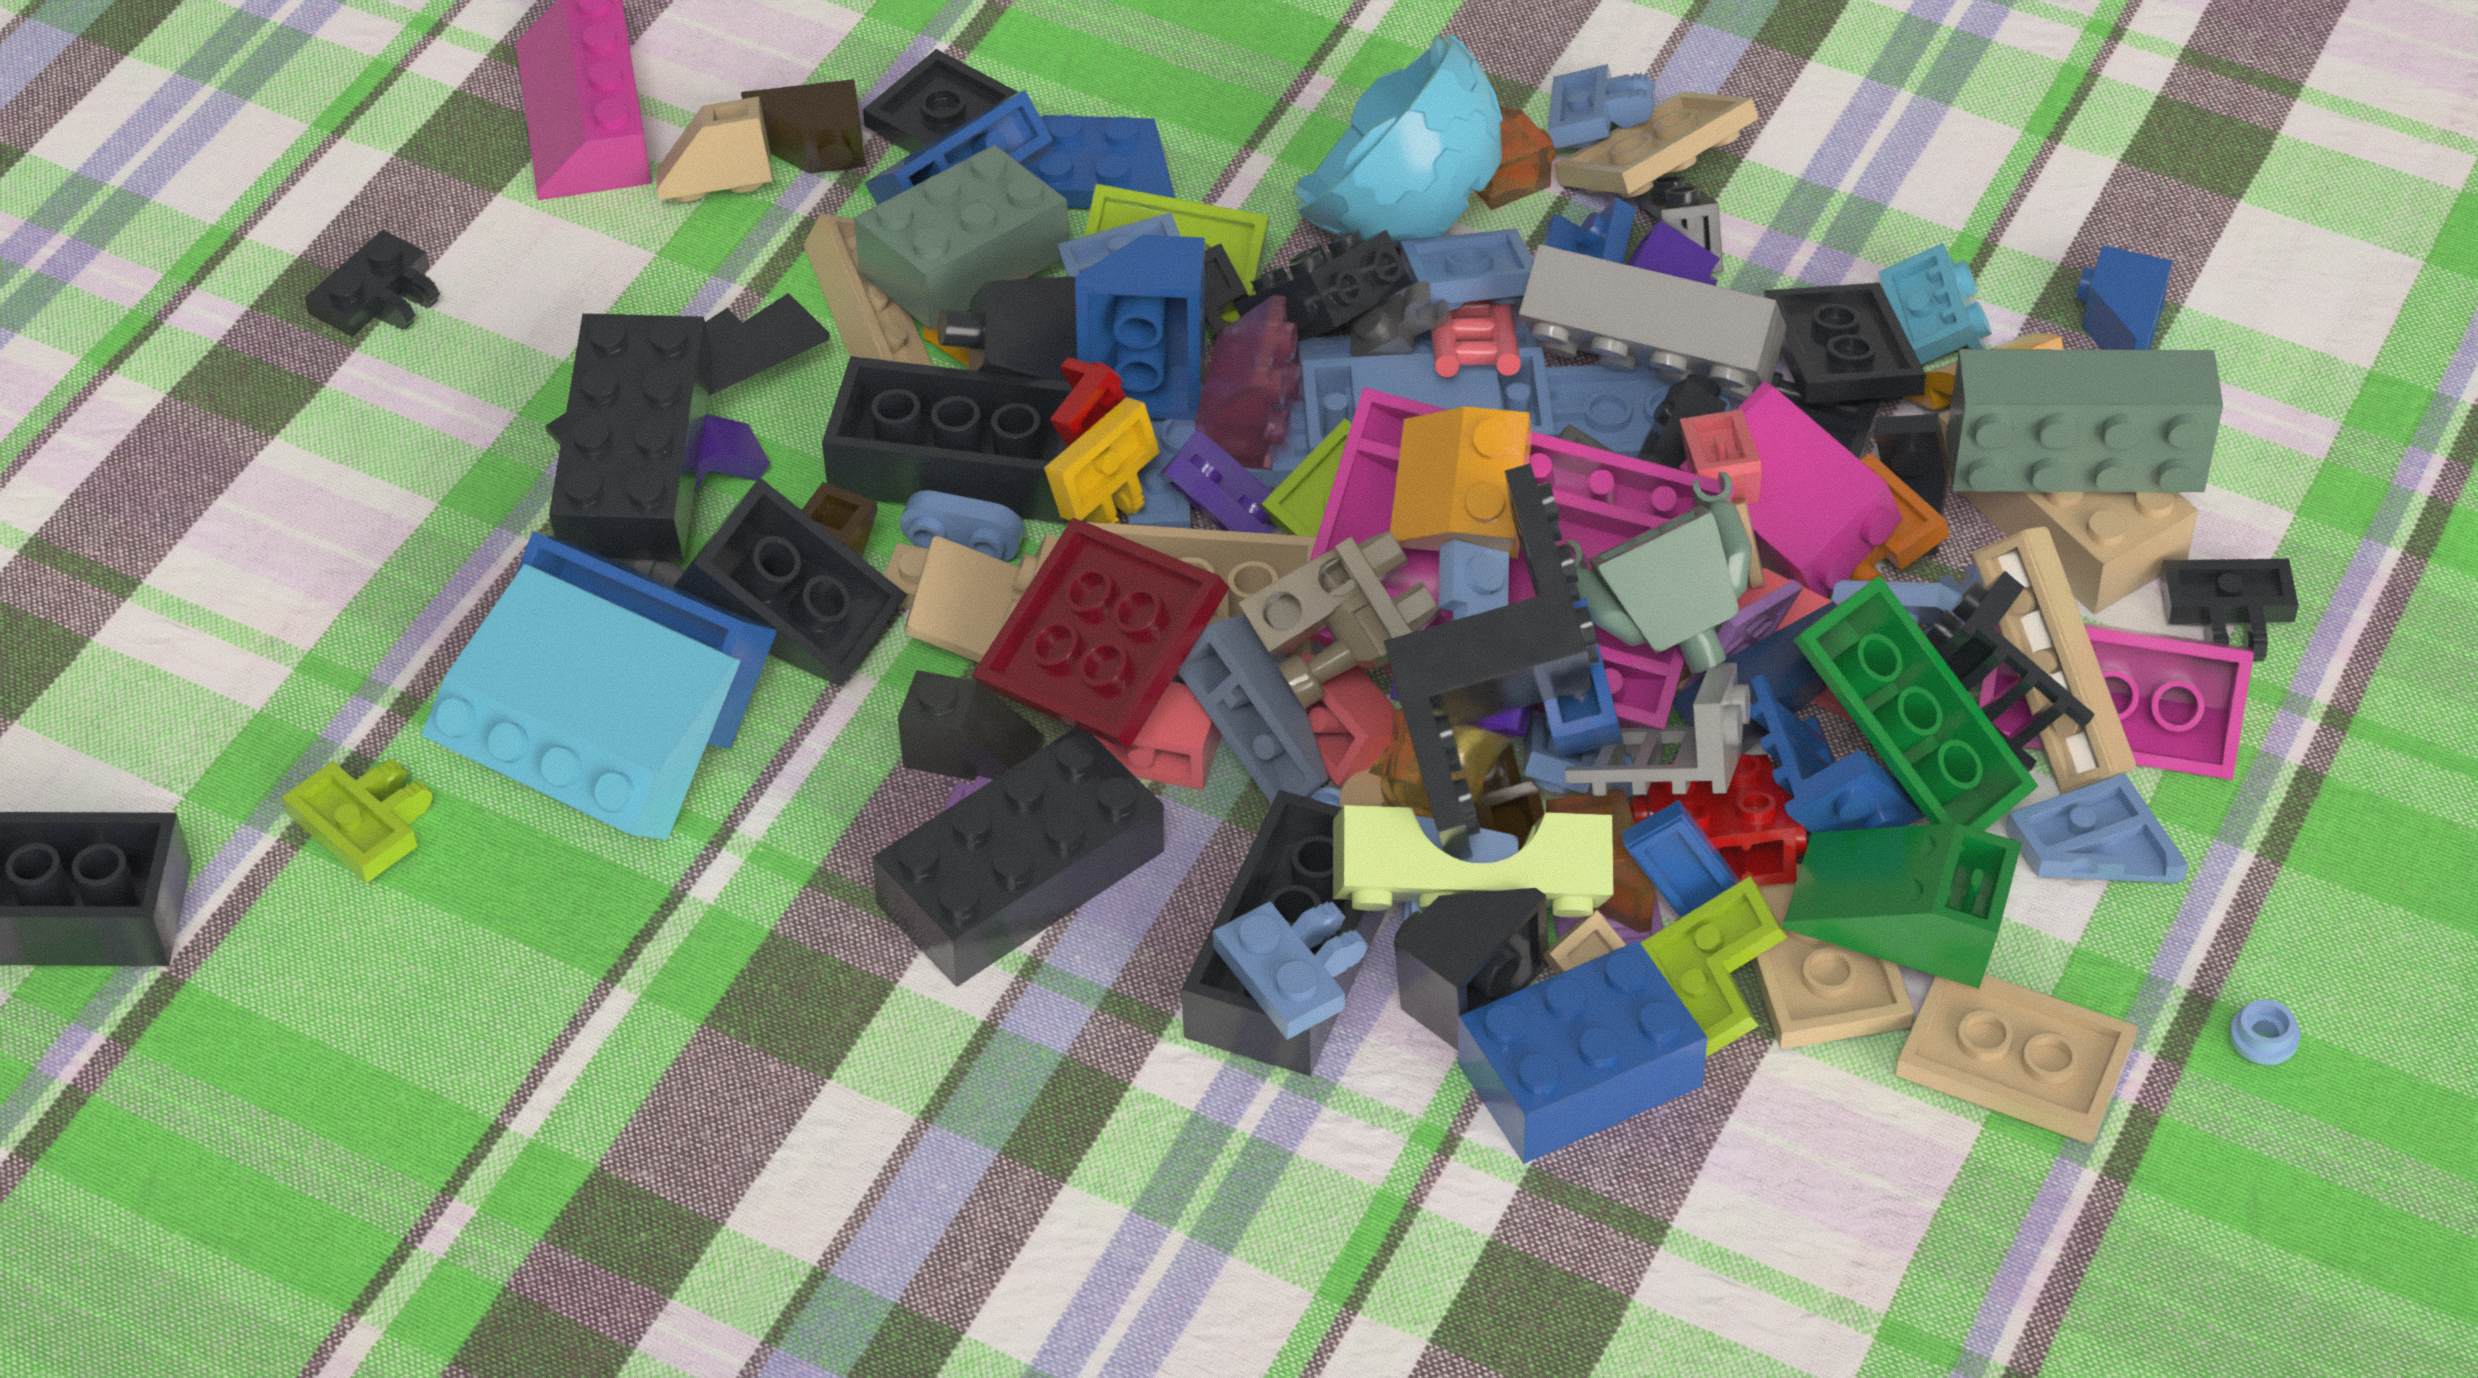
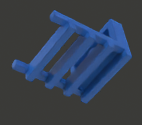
M1763 674L1751 679L1758 701L1750 705V716L1770 732L1759 740L1763 750L1782 764L1779 768L1771 771L1775 782L1795 797L1784 804L1788 816L1800 825L1805 826V829L1811 833L1908 826L1925 817L1899 780L1859 749L1835 762L1819 719L1812 716L1802 721L1779 703L1774 697L1768 678Z

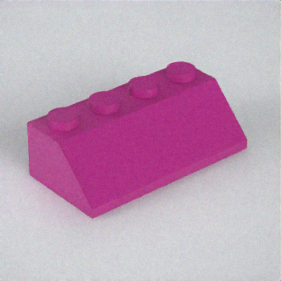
M556 0L516 42L538 200L652 184L622 0Z
M2083 622L2136 765L2233 780L2254 651L2250 647ZM1997 624V626L1994 629L2002 635L1999 625ZM2004 661L1982 680L1978 704L1980 709L2018 678L2016 671ZM2025 695L1992 722L2007 736L2032 716ZM2039 734L2024 746L2026 748L2045 750Z

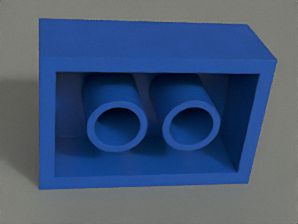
M1635 941L1459 1016L1458 1065L1523 1164L1703 1086L1707 1036L1639 941Z

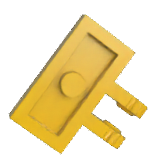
M1126 397L1044 467L1060 517L1070 521L1074 517L1081 521L1085 519L1086 522L1119 524L1116 508H1119L1128 515L1137 513L1144 506L1145 501L1143 498L1145 497L1142 495L1143 491L1137 472L1160 453L1144 402Z

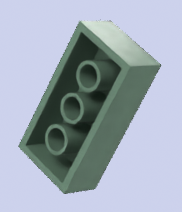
M1959 349L1946 434L1952 491L2205 492L2223 409L2214 350Z

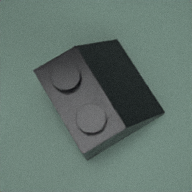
M1535 887L1440 895L1422 913L1416 911L1409 915L1399 927L1394 939L1401 1009L1458 1051L1460 1015L1526 988L1547 967L1548 963L1543 955L1549 949L1546 894Z

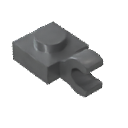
M1426 280L1414 283L1408 287L1404 297L1399 293L1351 319V357L1407 354L1413 351L1415 336L1428 330H1435L1448 322L1449 302L1442 299L1433 305H1427L1431 302V285Z

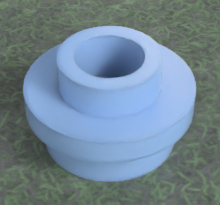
M2260 999L2249 1003L2234 1016L2230 1028V1040L2235 1050L2245 1059L2257 1064L2275 1065L2287 1061L2295 1054L2300 1040V1030L2289 1008L2274 1000ZM2258 1034L2266 1035V1036H2269L2270 1038L2263 1037V1036H2260V1035H2258Z

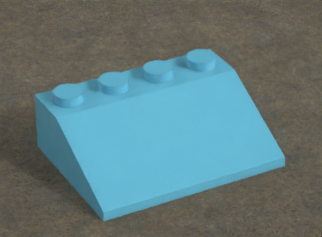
M524 564L445 675L421 736L630 835L668 840L741 660L532 565Z

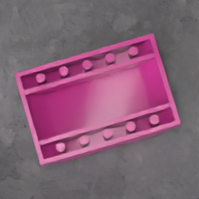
M1363 387L1309 562L1328 551L1336 549V545L1351 536L1358 545L1368 538L1390 530L1404 419L1449 409ZM1532 431L1533 437L1529 463H1531L1537 484L1549 481L1559 512L1560 520L1558 524L1562 541L1555 542V545L1566 544V540H1575L1580 545L1588 561V569L1593 570L1588 560L1589 558L1694 509L1692 501L1694 479H1698L1700 489L1706 495L1716 496L1722 493L1716 479ZM1732 484V494H1731V502H1730V504L1732 503V499H1733L1734 492H1735V489H1736V485H1735V484ZM1519 546L1518 559L1509 558L1508 605L1536 597L1521 546ZM1401 547L1409 564L1380 581L1391 600L1422 581L1438 606L1440 551ZM1571 551L1573 560H1575L1576 556ZM1439 608L1441 614L1426 628L1453 621V611ZM1594 624L1620 728H1647L1665 731L1685 664V659L1678 644L1655 653L1645 643L1638 646H1628ZM1328 627L1308 638L1325 647L1336 641ZM1389 662L1379 667L1391 671ZM1544 702L1533 704L1532 709L1546 713Z

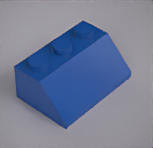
M1142 235L1076 275L1077 360L1089 364L1094 361L1101 362L1114 370L1122 381L1121 389L1126 397L1144 402L1149 418L1200 420L1205 376V238Z

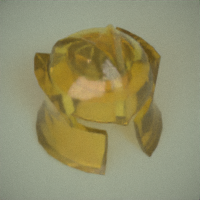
M1391 708L1392 732L1390 744L1368 773L1381 777V792L1383 800L1388 807L1412 808L1415 816L1434 819L1402 708ZM1462 724L1452 727L1462 770L1451 773L1453 781L1466 777L1475 807L1483 793V782L1486 776L1490 773L1502 751L1515 737L1507 733H1498L1485 728Z

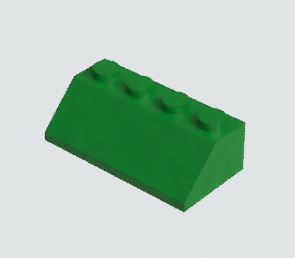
M1880 575L1793 639L1931 824L1959 823L1985 831L2038 787V784Z

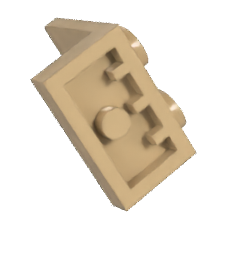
M1046 533L1035 556L1025 552L1017 567L945 538L933 537L928 547L904 632L908 636L980 663L1059 538Z

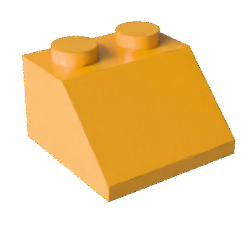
M1463 406L1404 419L1390 532L1400 547L1440 551V546L1452 539H1457L1508 552L1509 558L1518 559L1520 542L1510 512L1504 470L1529 464L1533 433L1529 412Z

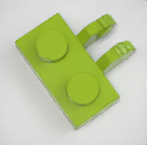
M387 759L386 762H381L379 767H374L357 780L352 778L334 761H331L281 798L286 814L367 884L418 847L414 830L409 825L415 822L418 816H422L425 811H428V807L432 805V795L434 793L419 780L417 782L412 781L409 785L406 784L409 771L395 759L390 761Z

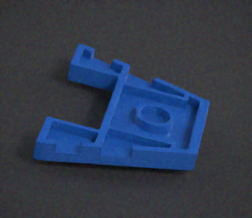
M1043 115L1041 119L1053 141L1018 162L1067 199V207L1090 208L1096 184L1175 198L1157 125L1153 118Z

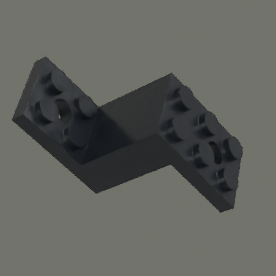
M1531 463L1504 471L1511 516L1536 597L1384 640L1393 679L1443 852L1459 860L1473 857L1469 836L1481 832L1466 777L1453 781L1451 773L1462 770L1452 727L1591 688L1589 666L1599 664L1595 646L1598 645L1588 607L1586 605L1575 609L1573 605L1574 603L1581 602L1577 587L1579 582L1569 545L1568 543L1559 546L1555 545V542L1562 541V536L1558 524L1560 520L1551 485L1549 481L1541 484L1536 483Z

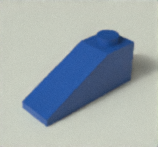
M1023 90L903 158L865 182V185L876 204L879 205L993 145H996L1014 160L1020 162L1053 141V138L1027 92Z

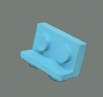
M1944 243L1878 271L1883 290L1921 365L1966 345L1970 349H1987L1983 338L1991 335L1992 330L1978 301L1975 303L1971 302L1970 296L1978 293L1974 277L1965 260L1955 264Z

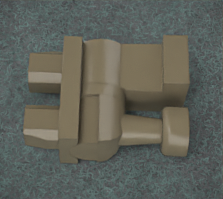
M1390 530L1368 538L1358 545L1351 536L1336 545V549L1322 554L1239 602L1244 614L1274 662L1295 651L1298 644L1325 627H1328L1336 641L1308 662L1301 655L1296 654L1277 665L1304 709L1323 698L1324 691L1320 684L1357 665L1369 669L1384 666V664L1389 662L1384 640L1425 629L1441 614L1439 607L1422 581L1392 600L1380 581L1409 564L1407 557Z

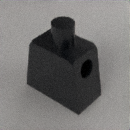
M1066 276L986 282L971 298L969 312L949 309L941 311L937 328L938 344L941 346L969 348V370L1068 382L1060 370V366L1068 357L1077 360L1076 277Z

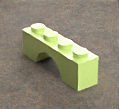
M1344 805L1333 819V899H1352V908L1357 910H1387L1393 907V901L1419 902V910L1424 911L1440 895L1536 887L1546 894L1547 906H1552L1553 915L1559 917H1586L1593 914V908H1599L1613 895L1612 815L1545 813L1531 827L1528 837L1518 853L1504 860L1492 863H1470L1453 858L1441 851L1424 834L1412 808Z

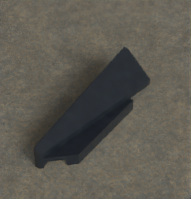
M789 293L743 323L728 308L724 309L705 322L713 357L708 396L828 341L830 333ZM566 413L545 426L546 432L559 445H561Z

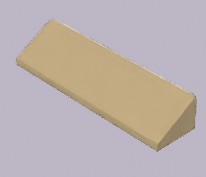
M820 214L805 241L804 248L849 357L854 356L932 366L910 313L859 273L854 219Z
M2047 527L2025 529L1973 551L1972 555L1984 587H1987L2004 570L2025 587L1998 623L2002 636L2095 714L2092 720L2082 728L2067 714L2063 713V715L2039 733L2061 794L2135 769V759ZM2035 687L2025 694L2032 716L2050 701Z

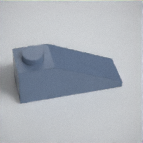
M1243 613L1209 624L1199 636L1179 668L1178 673L1271 805L1279 789L1308 798L1328 780V776L1306 709L1303 708L1277 666L1287 660V657L1285 656L1279 661L1274 662L1248 618Z

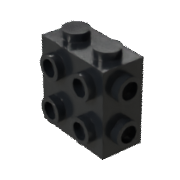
M1360 229L1352 231L1328 243L1327 246L1330 252L1326 254L1320 244L1290 258L1291 265L1288 266L1290 271L1287 273L1284 267L1280 266L1251 280L1250 282L1255 291L1234 302V305L1259 357L1335 329L1411 285L1412 282L1388 231L1384 230L1366 238H1363Z

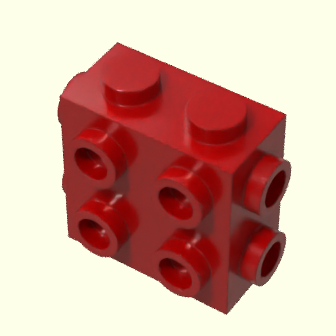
M1741 754L1727 793H1713L1712 781H1691L1686 794H1673L1672 781L1651 782L1646 795L1629 798L1631 826L1679 800L1738 878L1742 881L1751 876L1759 887L1796 882V855L1805 854L1807 849L1805 826L1800 825L1788 816L1784 804L1792 800L1791 794L1775 782L1771 772L1774 769L1768 754L1754 756Z

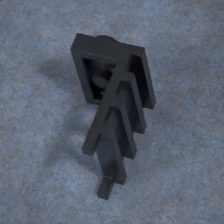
M2004 570L1985 588L1977 581L1972 584L1951 609L1955 615L1945 609L1930 624L1924 634L1968 692L2003 661L2020 675L1981 708L1991 723L2033 689V687L2050 700L2009 736L1992 723L2029 772L2037 761L2023 750L2022 747L2057 720L2063 713L2067 714L2082 728L2092 720L2095 714L1994 629L2025 588Z

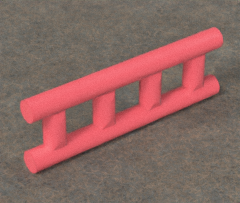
M1489 300L1464 302L1462 307L1449 310V320L1444 326L1431 330L1435 369L1443 377L1455 375L1459 370V366L1496 365L1498 371L1506 376L1514 375L1520 369L1521 362L1511 303L1497 304Z

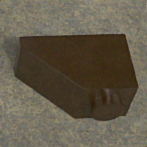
M854 79L741 92L742 99L758 96L760 98L772 155L807 173L865 167Z

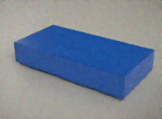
M1679 800L1621 832L1624 847L1680 918L1741 882Z

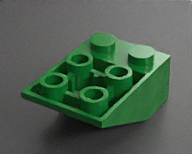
M1959 823L1812 832L1782 929L1979 989L1999 933L2022 842Z

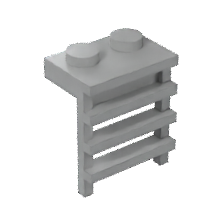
M1720 663L1713 668H1708L1693 703L1695 726L1666 727L1665 731L1647 728H1620L1624 742L1602 746L1593 766H1567L1565 769V783H1592L1593 796L1607 795L1612 782H1632L1633 795H1646L1651 782L1672 781L1673 794H1686L1691 781H1712L1713 793H1727L1742 753L1743 724H1749L1751 709L1748 684H1738L1737 663ZM1681 743L1673 764L1659 765L1664 754V744ZM1625 744H1642L1633 765H1620L1625 755Z

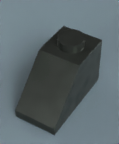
M916 670L898 715L903 767L973 781H975L977 776L995 779L1041 750L1044 744V734L980 682Z

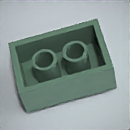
M996 145L978 152L970 158L854 217L859 273L929 330L938 326L939 316L943 309L969 310L971 298L984 283L995 280L1026 279L1060 261L1061 258L1057 244L1069 241L1067 199Z

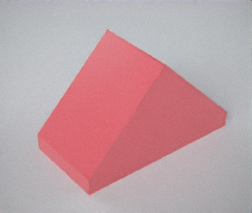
M1739 409L1680 419L1689 473L1718 480V472H1725L1730 476L1732 484L1736 485L1732 501L1746 498L1748 505L1759 503L1762 477L1761 460L1743 410Z

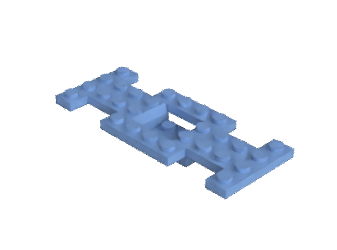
M1515 326L1521 366L1517 373L1510 376L1501 374L1496 365L1459 366L1458 372L1451 377L1439 375L1435 369L1431 331H1425L1414 337L1413 351L1407 354L1351 357V335L1308 338L1297 342L1300 381L1204 386L1200 420L1150 418L1160 453L1148 462L1138 475L1145 503L1137 513L1128 514L1129 525L1191 529L1189 502L1157 475L1194 432L1202 431L1266 487H1278L1344 418L1352 424L1363 387L1445 409L1466 406L1529 412L1533 432L1558 438L1562 430L1570 423L1617 454L1636 458L1655 421L1653 414L1657 406L1665 399L1670 386L1674 384L1656 377L1657 369L1635 364L1633 372L1612 369L1602 364L1545 367L1543 346L1538 347V340L1532 336L1527 326ZM1720 394L1719 398L1728 403L1724 412L1731 411L1728 396Z

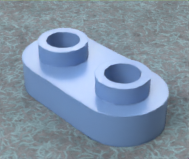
M930 490L912 494L900 518V528L914 546L928 548L933 537L939 536L1004 562L1010 561L1016 556L1025 534V526L1021 518L1003 505Z

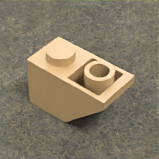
M759 96L704 105L700 108L657 167L656 191L658 200L673 198L677 202H690L702 198L707 192L730 189L732 192L744 193L758 189L763 183L772 182V157Z

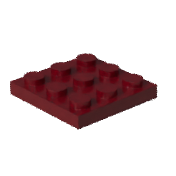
M1073 517L972 676L992 692L1129 750L1230 588L1220 575Z

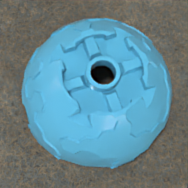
M1437 34L1432 39V46L1419 55L1404 70L1399 68L1381 75L1361 95L1354 108L1349 128L1343 133L1342 137L1327 154L1316 171L1300 178L1294 185L1293 193L1299 197L1297 209L1306 219L1337 238L1360 229L1363 238L1387 230L1395 248H1401L1400 241L1441 236L1462 215L1469 205L1467 198L1473 190L1479 192L1485 188L1501 163L1502 142L1500 122L1503 120L1496 94L1485 72L1465 45L1452 34L1445 36L1443 39Z

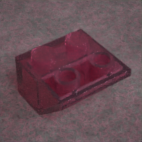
M1273 295L1217 333L1195 419L1196 431L1205 433L1244 468L1272 470L1277 446H1287L1289 440L1291 416L1290 410L1286 408L1288 401L1298 400L1301 386V366L1291 363V359H1294L1296 353L1298 331L1297 323L1288 322L1285 296Z

